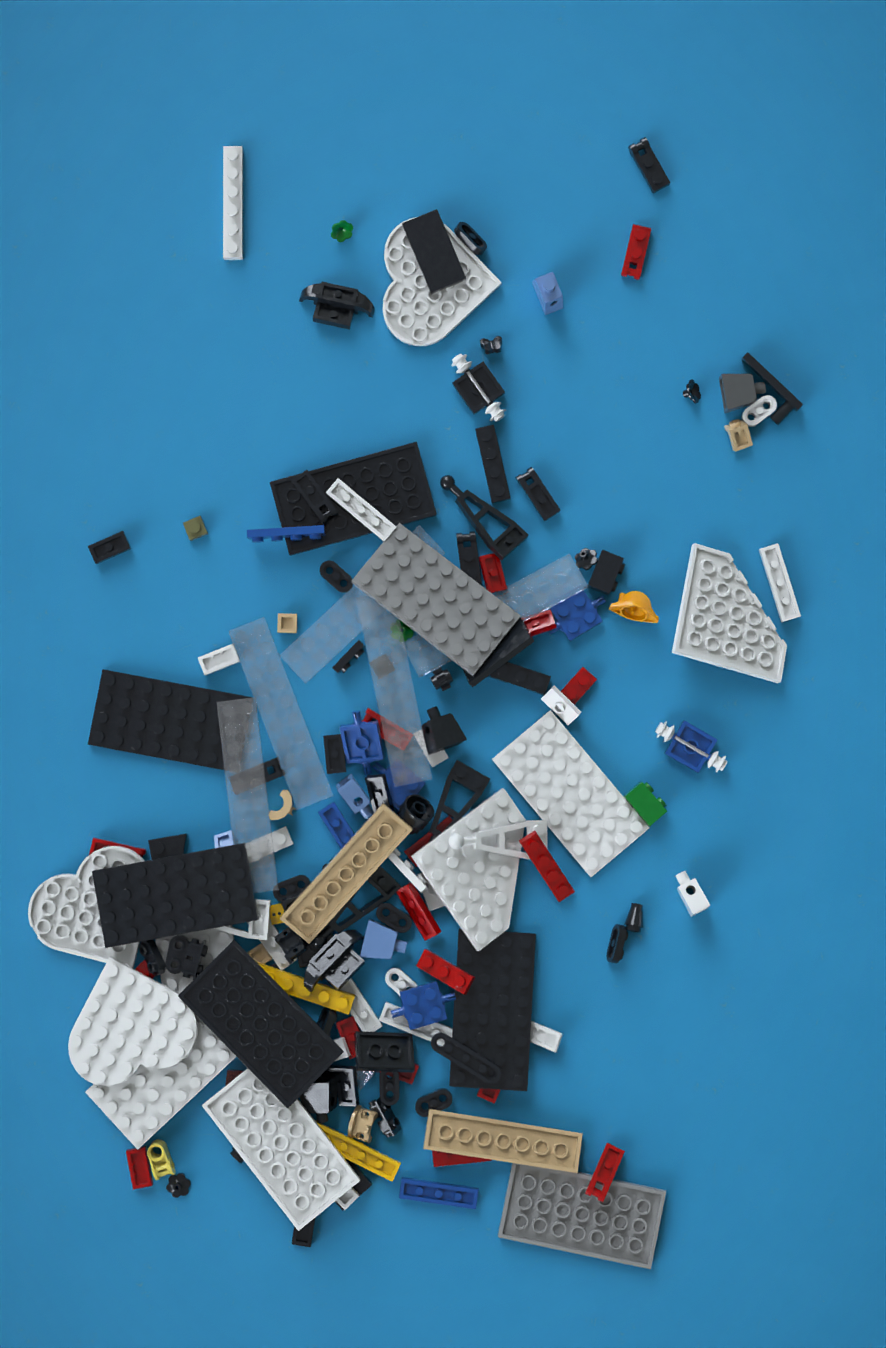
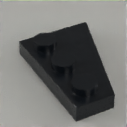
M187 833L148 840L151 860L184 854Z

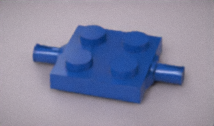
M581 589L551 607L550 609L555 617L557 628L549 630L550 636L561 630L565 633L568 640L572 641L602 623L603 621L597 612V607L606 603L604 597L601 596L592 601L584 590Z
M353 711L354 723L339 727L346 763L363 764L364 775L372 774L370 763L384 760L385 758L378 721L364 722L361 720L360 711Z
M398 759L386 769L378 762L372 766L379 774H385L393 806L398 810L409 795H419L420 790L426 784Z
M437 981L399 991L402 1008L392 1010L391 1014L392 1018L404 1015L410 1030L446 1020L445 1003L456 1000L454 992L443 995L439 990Z

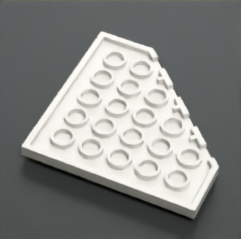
M694 543L691 547L672 653L780 683L787 650L785 641L781 640L777 634L775 625L770 617H767L761 608L762 604L755 593H752L749 589L747 580L742 572L736 568L730 553Z
M501 788L411 855L476 951L483 949L509 928L520 858L473 849V845H463L460 849H453L449 845V838L455 833L463 837H473L475 832L525 821L526 819L504 788ZM524 828L505 832V849L521 852L522 845L519 840L523 838ZM496 834L481 837L482 845L497 847Z

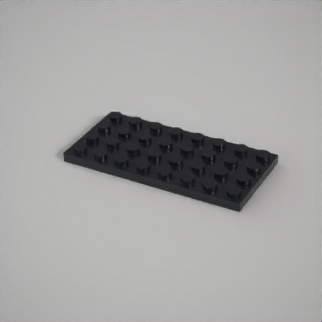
M417 442L308 471L339 513L328 518V522L322 524L291 481L300 474L270 482L282 528L324 525L325 535H322L321 539H310V536L302 537V540H291L290 537L285 538L290 556L373 533L326 494V491L337 478L395 526L399 523L405 525L437 516ZM324 505L319 510L324 513L328 508Z
M102 669L88 745L239 773L253 697Z
M246 843L92 871L105 948L259 920Z
M459 929L457 967L471 974L475 979L466 995L455 990L456 1000H454L452 1038L496 1064L500 1068L501 1077L497 1083L488 1084L451 1061L449 1086L527 1091L536 934L503 932L483 949L476 951L462 929ZM489 1070L487 1075L493 1077L495 1075L494 1070Z
M235 940L178 995L287 1109L344 1052Z

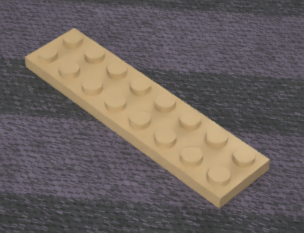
M383 803L282 914L280 920L310 944L413 828Z
M429 1109L423 1149L578 1173L583 1133Z

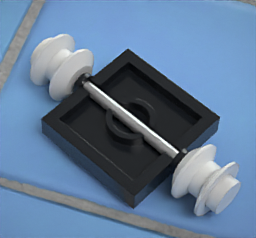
M459 354L454 357L451 366H457L458 370L456 373H464V375L452 382V385L473 415L487 406L485 414H491L490 421L495 420L497 422L505 416L504 412L506 409L501 410L499 407L501 402L493 401L504 395L505 391L484 361L470 370L472 361H466L467 354Z

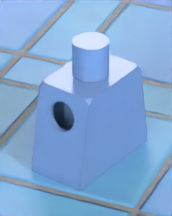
M551 272L535 278L532 284L544 314L548 315L563 309V296L554 273Z
M349 774L336 784L337 791L355 814L360 812L366 819L374 813L369 806L371 803L370 798L352 774ZM356 797L361 798V800L358 802L354 801Z
M369 919L360 957L391 959L393 951L405 953L407 942L397 940L398 932L393 928Z

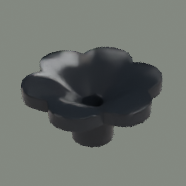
M691 379L686 385L687 390L683 391V396L685 398L689 397L696 404L701 399L698 384Z
M584 548L580 553L576 554L577 568L589 570L592 565H595L598 561L596 551Z
M183 1173L171 1175L166 1186L167 1191L171 1192L175 1198H178L180 1195L186 1196L189 1192L188 1188L191 1185V1181Z

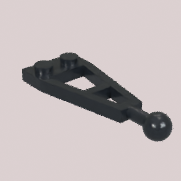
M445 475L441 478V487L444 490H450L457 497L455 502L486 546L501 561L528 538L529 535L515 521L470 491L462 492L455 485V480L452 476ZM467 499L481 510L474 515L465 500ZM486 514H489L508 527L494 541L479 522Z
M458 760L455 762L447 776L429 831L432 836L428 843L442 833L436 829L441 813L444 812L454 818L445 828L446 830L459 821L479 799L490 778ZM452 781L475 793L459 813L444 805Z
M380 865L367 881L381 895L358 909L351 902L357 894L356 892L328 923L329 926L311 941L312 946L318 949L322 948L326 944V938L334 931L339 934L389 900L401 888V885ZM346 907H348L353 914L338 924L336 921Z

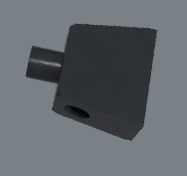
M437 706L427 710L430 720L424 723L421 728L428 755L457 746L467 740L451 713L441 716Z
M337 1076L319 1077L300 1096L301 1103L309 1113H316L317 1123L327 1122L329 1120L328 1113L337 1107Z

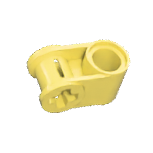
M160 1139L153 1141L148 1148L147 1156L155 1180L157 1181L160 1177L168 1174H176L175 1165L167 1144ZM153 1147H159L162 1153H154Z

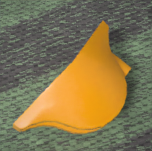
M631 591L627 594L620 593L618 602L612 603L609 607V610L633 621L658 623L659 617L652 609L650 599L640 591Z

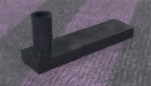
M747 352L742 357V361L785 400L770 417L777 425L793 409L797 412L803 404L752 355Z

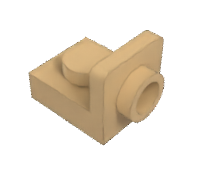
M733 420L729 422V425L724 426L725 431L729 434L733 451L736 452L753 445L748 424L742 420Z

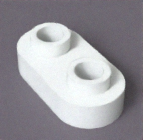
M765 395L744 410L741 416L742 421L748 424V427H754L776 410L777 402L775 398ZM767 403L769 405V409H765L763 407V404ZM748 415H753L754 420H749Z
M391 968L386 973L385 981L387 985L398 995H400L399 991L406 990L407 987L413 988L418 986L399 968ZM397 974L399 979L394 981L391 976Z

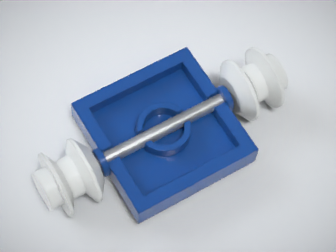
M683 720L676 733H674L675 726L668 727L667 721L664 724L660 722L655 731L657 738L659 736L664 737V742L672 740L664 754L699 773L706 760L708 761V768L714 766L716 768L715 772H718V770L722 771L728 762L725 760L726 756L722 758L718 756L719 751L711 755L710 752L717 742L716 738Z

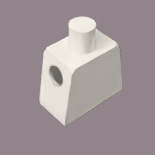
M686 871L676 875L680 884L677 891L690 916L692 917L708 909L710 904L695 878L690 880ZM692 888L694 894L689 895L686 889Z

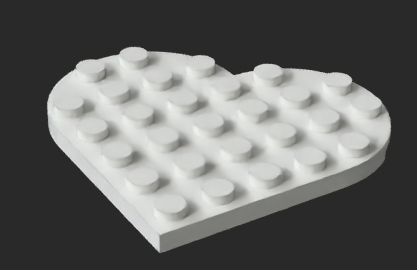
M402 223L394 228L385 244V265L393 282L384 295L383 316L390 332L397 339L409 345L428 346L441 341L502 285V282L445 224V229L466 276V280L436 293H430Z
M121 846L103 847L87 856L79 866L76 874H59L44 881L34 891L28 907L29 923L38 936L37 938L46 946L58 951L107 963L109 957H112L134 968L140 942L105 948L92 871L143 862L145 860L129 848Z
M109 957L71 1031L68 1042L71 1063L81 1077L101 1086H110L126 1081L138 1071L141 1065L154 1069L171 1067L184 1060L195 1046L199 1029L195 1013L178 997L179 993Z

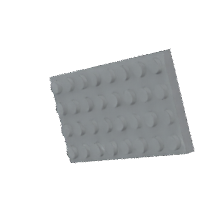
M399 523L392 534L380 545L351 580V583L474 676L521 615Z
M512 1163L498 1237L651 1269L666 1190L613 1179L604 1201L601 1202L597 1200V1197L585 1194L593 1176L591 1174ZM596 1182L595 1188L602 1190L603 1185Z

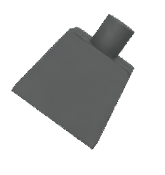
M721 374L719 377L724 413L750 406L757 401L756 394L766 393L765 383H754L752 374Z

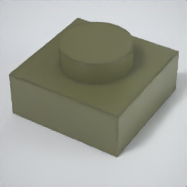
M201 516L183 522L190 541L208 534Z

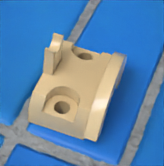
M284 789L280 793L284 801L283 807L278 811L271 810L268 815L270 820H279L288 813L293 816L292 810H296V808L292 807V795L289 790Z
M358 1105L354 1109L349 1122L348 1137L370 1143L372 1140L371 1128L378 1113L363 1107L361 1108V1105Z

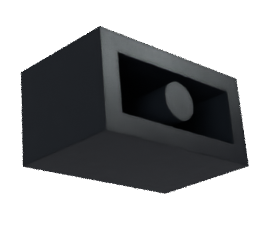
M602 550L587 587L606 595L614 592L618 584L615 581L618 574H622L625 564L622 563L624 558Z

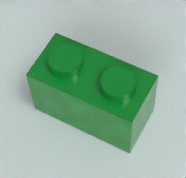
M639 782L623 797L648 826H651L667 812L665 809L667 805L660 797L656 798L652 794L654 790L647 782L645 784Z

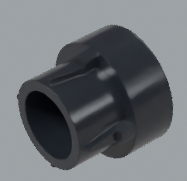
M412 794L404 800L397 814L413 828L409 833L411 835L418 834L420 830L427 826L434 817V809L427 799L420 795Z

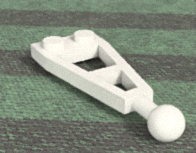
M526 820L475 832L473 837H463L455 833L450 836L449 845L453 849H460L463 845H473V849L530 859L527 853L505 849V832L526 827L528 835L535 830L547 848V820ZM496 834L497 847L482 845L481 837Z
M256 899L259 920L250 921L248 931L230 926L213 929L244 938L268 940L271 900Z

